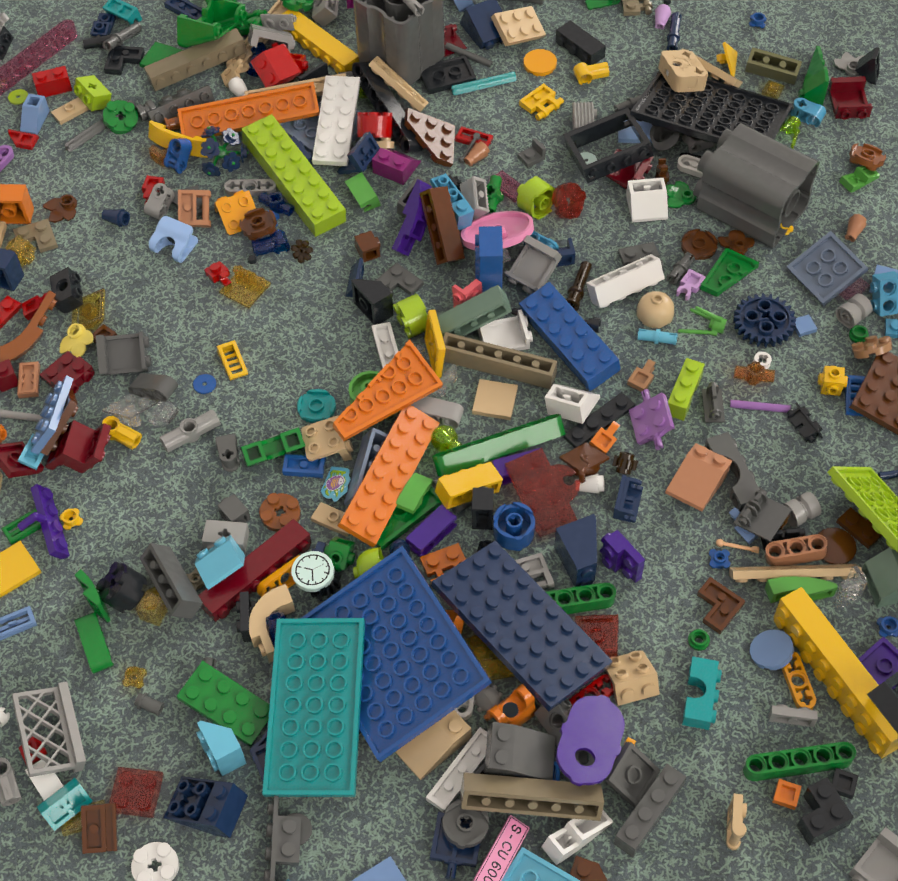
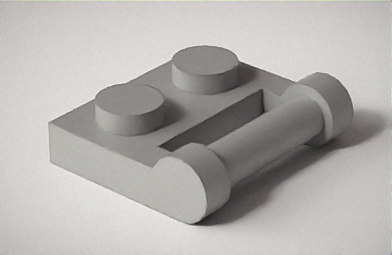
M542 552L515 560L532 579L543 576L544 580L536 582L542 589L547 588L549 590L555 587Z

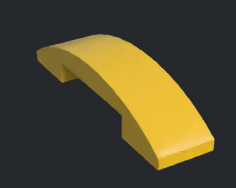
M149 121L148 138L154 143L168 149L169 142L172 139L186 138L192 143L190 156L208 158L201 154V144L206 142L207 139L199 136L192 138L168 130L166 125Z

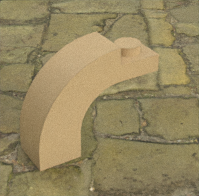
M286 584L276 587L263 595L255 604L249 618V634L254 648L259 647L262 657L267 656L269 663L273 662L274 647L269 637L270 628L278 618L295 611L294 603Z

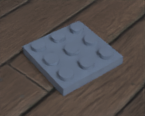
M832 231L828 232L787 266L791 274L823 307L868 271V267Z

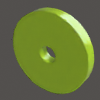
M23 89L14 90L8 95V100L14 105L23 104L28 96V92Z

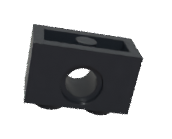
M69 267L50 276L51 291L56 294L55 300L57 303L55 307L62 313H68L83 305V292L80 285L81 278L77 272L72 271Z

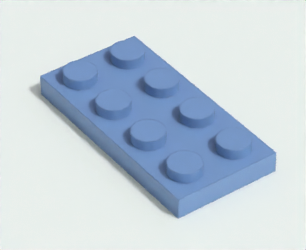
M66 375L62 382L58 381L53 390L54 393L48 394L45 400L47 406L45 405L40 414L42 418L38 421L35 428L38 432L36 431L31 439V443H33L31 452L38 455L56 432L73 378Z

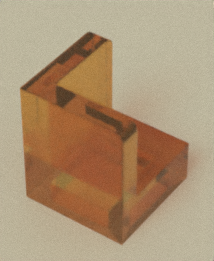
M152 145L148 148L151 160L164 168L163 162L168 148L161 150Z

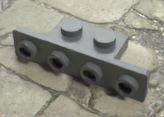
M209 85L194 91L183 88L178 90L177 94L173 96L167 95L162 97V101L157 102L159 107L147 113L150 121L164 124L163 118L177 117V109L214 102L215 99Z
M275 795L272 801L268 800L267 815H271V823H267L266 837L270 838V846L265 848V860L269 861V867L264 870L263 881H275V865H299L301 817L278 816L279 796Z

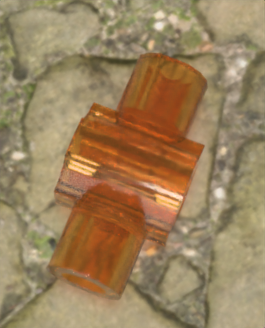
M753 361L747 367L735 365L734 378L745 379L752 386H756L761 382L773 383L775 370L764 369L760 362Z

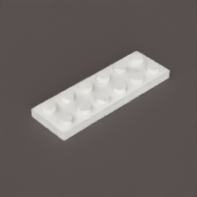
M326 75L312 157L313 165L348 166L349 158L347 154L351 148L360 77Z

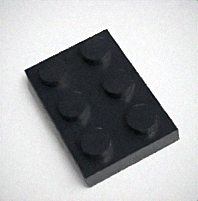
M466 55L439 61L425 69L420 77L428 95L449 90L453 85L477 80Z

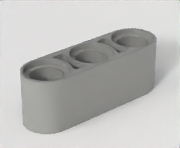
M428 396L411 404L438 421L439 425L453 426L454 429L458 428L464 408L458 403Z

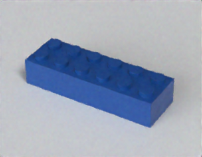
M550 282L519 303L523 316H527L528 322L589 391L595 389L621 370L618 357Z

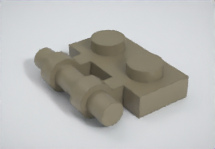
M621 0L624 16L640 15L641 11H645L647 15L652 13L653 6L650 0Z

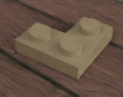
M48 219L13 229L18 246L36 240L40 253L58 248Z

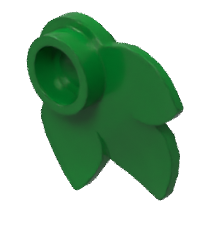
M676 181L675 185H665L667 196L669 197L667 199L668 207L680 208L683 205H690L695 202L696 196L693 195V191L689 189L686 183Z

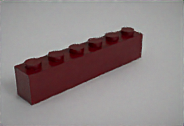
M292 519L246 556L244 566L209 590L205 589L200 593L199 597L203 602L201 608L215 622L226 618L230 610L236 606V601L240 600V592L248 591L249 594L257 592V586L262 580L292 560L299 553H305L312 544L310 534L295 519Z

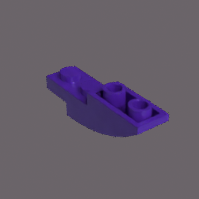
M417 179L402 212L407 216L392 247L393 250L409 256L416 240L421 242L427 226L419 193L432 187Z

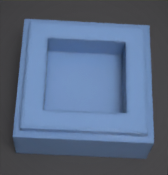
M810 315L796 318L795 331L799 337L817 332V327Z

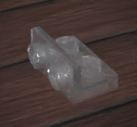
M857 565L852 567L848 578L839 584L840 586L832 602L836 610L859 602L868 582L866 575L863 571L859 570Z

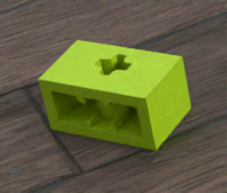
M94 75L78 77L75 80V95L91 111L102 110L111 101L112 94Z

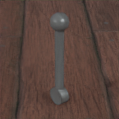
M474 133V139L463 156L459 158L460 163L465 162L464 158L468 155L476 140L481 138L479 133Z

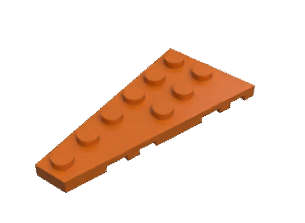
M409 339L405 346L394 355V358L372 379L365 390L356 397L355 401L333 422V428L344 442L442 388L443 383Z

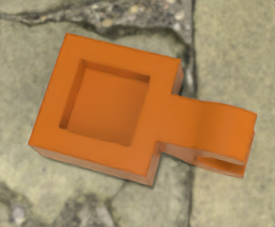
M613 421L607 430L601 427L589 444L607 454L617 440L613 434L620 425Z

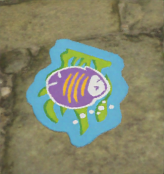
M332 466L321 489L322 495L328 499L332 498L336 502L346 494L351 480L349 477L350 470L348 468Z

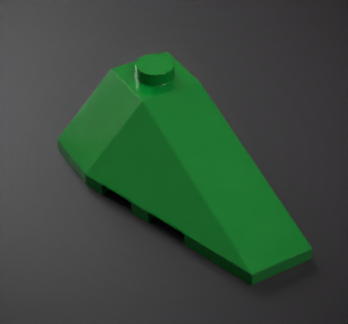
M816 46L802 89H799L798 98H805L808 101L823 106L829 84L827 66H824L825 60H823L820 46Z

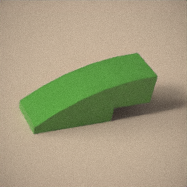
M792 576L768 579L765 591L770 603L780 601V598L802 587L809 597L815 601L834 596L838 586L836 583L822 579Z

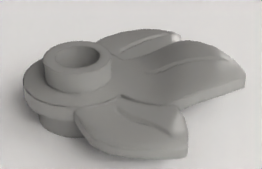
M845 52L841 59H834V64L837 68L845 70L848 75L858 76L859 74L855 69L859 59L864 55L854 58L851 54Z

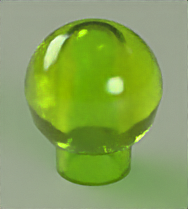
M438 426L431 434V444L439 452L462 445L458 441L457 432L451 426Z

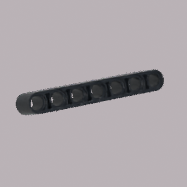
M370 61L354 63L352 66L353 76L360 77V87L375 110L379 113H392V136L404 153L422 151L423 148L415 139L416 135L411 129L408 130L404 125L405 111L384 82V79L371 70L369 66Z

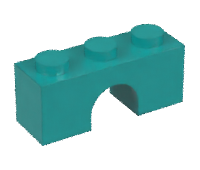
M692 656L687 685L697 686L704 695L699 698H686L682 725L709 730L711 723L715 724L717 710H713V704L717 703L719 698V690L715 688L716 683H720L722 670L718 669L719 661Z

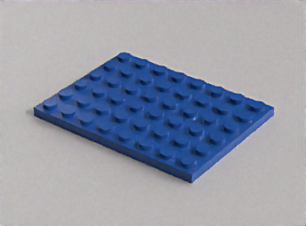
M403 546L302 617L365 619L359 729L379 762H382L492 683Z

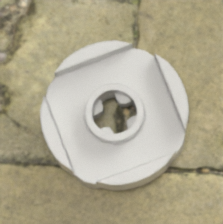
M148 843L142 848L137 849L133 855L131 872L135 881H172L179 871L178 856L168 843ZM157 860L158 863H162V865L158 867V871L154 872L152 868L149 869V866L152 865V861Z

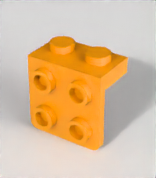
M243 190L233 194L234 196L228 198L227 196L218 198L214 204L216 213L219 212L228 235L241 232L240 220L243 221L244 215L248 211L256 209L249 190L245 192Z

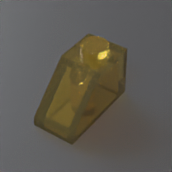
M154 586L144 593L136 611L140 620L160 626L168 609Z

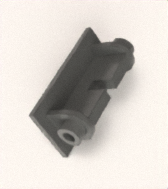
M711 382L707 389H702L705 423L725 422L722 390L719 389L715 382Z

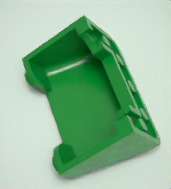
M206 0L208 5L206 8H202V17L194 20L188 18L187 15L180 14L177 16L178 46L188 48L219 39L246 19L245 4L231 0Z

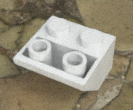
M664 178L630 180L627 182L626 198L632 223L668 219L667 190Z
M553 384L545 396L547 414H561V418L583 424L600 399V395L566 385Z

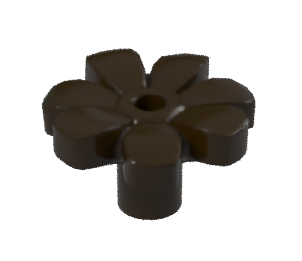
M296 240V245L291 246V250L295 251L293 257L294 259L298 258L299 263L311 260L312 256L309 253L313 252V248L309 246L307 240Z

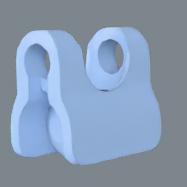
M163 216L149 240V249L158 253L165 246L175 245L172 250V257L174 261L182 263L197 245L198 238L192 235V226L171 217Z

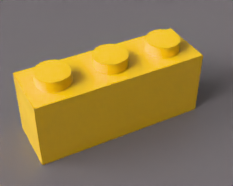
M491 462L478 464L475 467L466 470L462 469L457 473L443 475L438 478L435 493L445 508L450 509L471 502L473 488H494V494L498 493L503 478Z

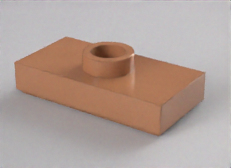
M39 361L19 363L18 398L39 397Z

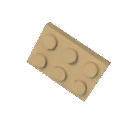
M532 6L499 12L491 16L505 46L537 40L546 35Z

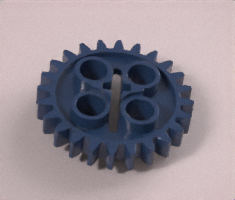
M762 293L761 297L757 294H754V298L747 296V300L742 299L741 304H737L734 311V329H738V335L744 334L743 340L749 338V344H752L754 341L757 342V347L761 343L764 344L765 348H767L769 343L772 347H775L776 342L782 345L783 340L788 341L789 336L792 337L795 330V311H790L791 305L785 306V300L779 302V296L775 299H772V294L766 297L764 293Z

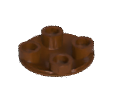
M832 527L823 529L818 533L827 540V554L822 560L830 564H848L854 558L857 546L854 538L848 532ZM815 545V546H814L815 549H821V548H822V547L819 546V545Z

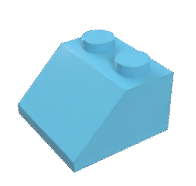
M231 535L227 538L222 536L214 542L215 546L209 550L205 548L196 555L195 566L208 590L244 566L245 554Z

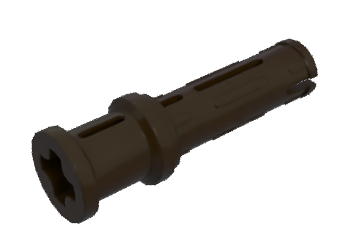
M587 261L581 262L574 284L567 292L568 297L566 301L575 311H578L580 308L579 302L584 297L583 289L592 269V264Z

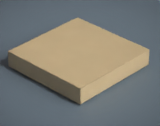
M479 379L472 414L511 420L518 385Z

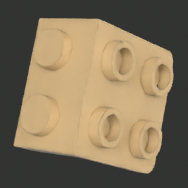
M338 415L302 427L301 432L305 443L306 457L309 461L339 453L344 461L352 460L351 452L354 450L351 441L346 440L343 442L333 428V422L339 417Z
M632 651L625 655L610 657L613 662L605 671L613 683L614 698L617 706L660 695L657 672L643 651Z

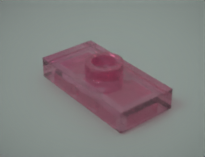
M501 170L496 174L502 178L500 191L513 202H516L518 196L517 189L521 184Z

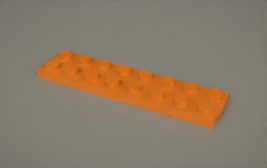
M314 82L177 109L181 134L192 138L195 136L201 137L204 129L208 126L220 127V131L214 134V136L222 135V132L227 130V128L240 132L241 128L271 114L279 123L319 116L320 114Z
M412 405L403 408L399 412L337 525L339 528L372 548L377 544L397 506L396 501L413 475L440 424L438 421Z

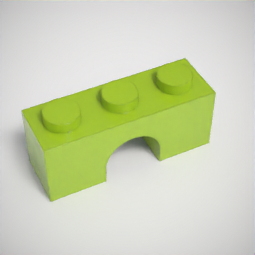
M689 358L685 359L668 400L673 418L685 420L693 394L701 381L704 363Z

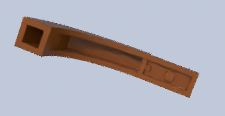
M49 290L25 330L14 340L0 346V362L8 359L10 362L17 360L31 350L39 341L44 331L39 326L43 327L48 318L45 315L48 310L52 311L57 303L55 293Z

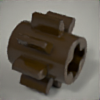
M620 451L619 456H614L612 466H616V472L630 475L631 470H636L638 460H634V454Z

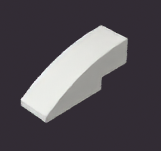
M604 810L602 811L601 821L572 819L567 822L564 828L548 836L542 848L551 860L558 865L611 826L613 821Z

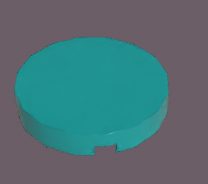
M322 389L307 391L306 394H302L297 402L299 416L308 423H316L331 418L336 410L334 397L328 391Z

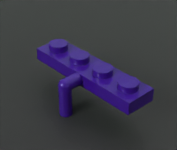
M35 484L30 489L37 512H33L18 523L17 526L23 531L35 521L40 522L49 555L59 559L68 558L70 556L67 548L68 544L62 531L63 527L58 517V510L55 507L53 493L49 488Z

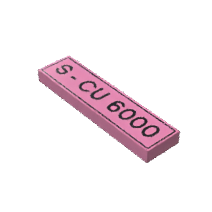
M510 815L473 881H502L530 828Z

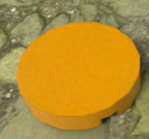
M545 49L532 50L524 57L525 70L535 76L549 75L557 67L556 56Z

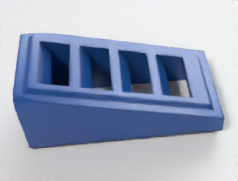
M847 375V387L844 388L846 415L863 416L849 407L853 401L851 399H854L856 395L855 392L851 391H858L865 376Z

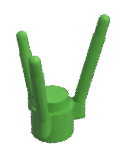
M695 306V309L691 308L690 311L710 320L708 328L712 330L678 329L679 333L717 336V333H723L727 319L699 306Z

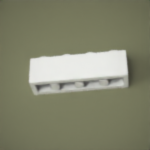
M650 254L593 279L586 284L591 302L599 308H604L616 300L625 299L627 295L641 292L645 287L654 286L665 278L660 258Z

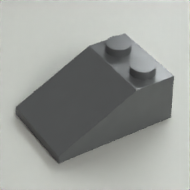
M492 722L488 727L484 773L553 780L556 736L518 725Z

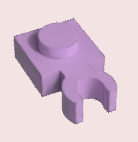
M689 269L680 281L676 296L685 293V300H689L691 292L696 294L706 277Z

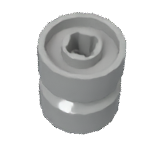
M858 293L851 297L847 303L839 306L835 314L838 321L844 326L853 328L872 313L873 307L866 296Z
M808 491L796 497V499L782 504L792 509L786 520L793 528L802 525L807 519L811 520L821 515L819 501L814 494Z

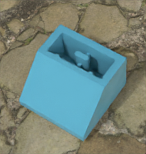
M205 721L197 722L200 731L196 732L214 772L219 770L221 776H224L247 764L241 746L231 728Z

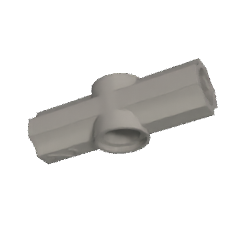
M211 409L194 419H184L179 427L160 436L159 439L166 452L169 453L187 442H196L200 435L221 425L217 414Z

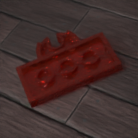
M542 448L505 463L504 466L522 503L527 505L533 512L535 530L540 538L555 532L556 528L577 520L569 503L575 499L579 492L580 480H575L572 485H566L563 481L565 476L572 477L575 475L576 472L572 468L561 464L551 466Z

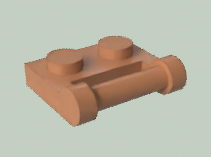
M178 190V221L192 227H211V221L209 220V198H211V191ZM196 198H202V220H197Z

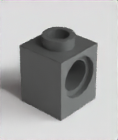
M235 494L224 498L217 505L219 513L225 521L246 523L251 519L249 510Z

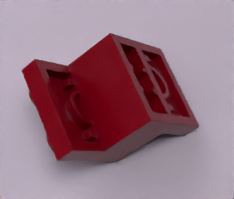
M72 420L63 435H59L57 439L59 443L54 452L50 451L45 468L53 470L57 466L64 465L79 473L92 469L96 463L101 462L105 457L106 452L104 448L111 437L109 434L111 426L103 423L94 430Z

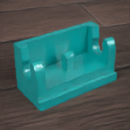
M108 0L102 7L106 13L128 21L129 25L133 24L135 19L138 22L142 20L138 8L122 0Z
M73 778L39 804L37 808L55 831L80 812L81 805H89L93 800L77 779Z

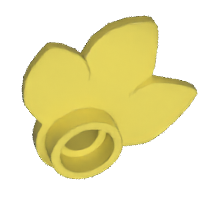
M74 323L70 325L67 330L68 335L61 341L60 353L71 351L76 357L83 356L86 351V345L93 343L94 337L92 332L86 330L82 324Z

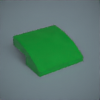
M80 569L74 576L84 591V597L92 610L108 623L111 619L105 603L102 601L91 579Z

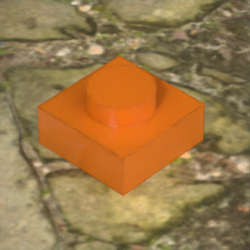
M779 779L772 803L795 810L802 786Z

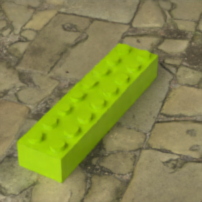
M272 114L241 128L245 146L270 179L275 182L276 187L315 237L346 222V209Z

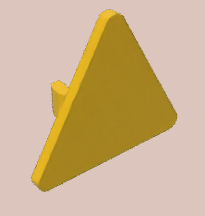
M723 42L725 54L716 55L717 62H720V64L727 63L730 75L735 77L738 53L729 44Z

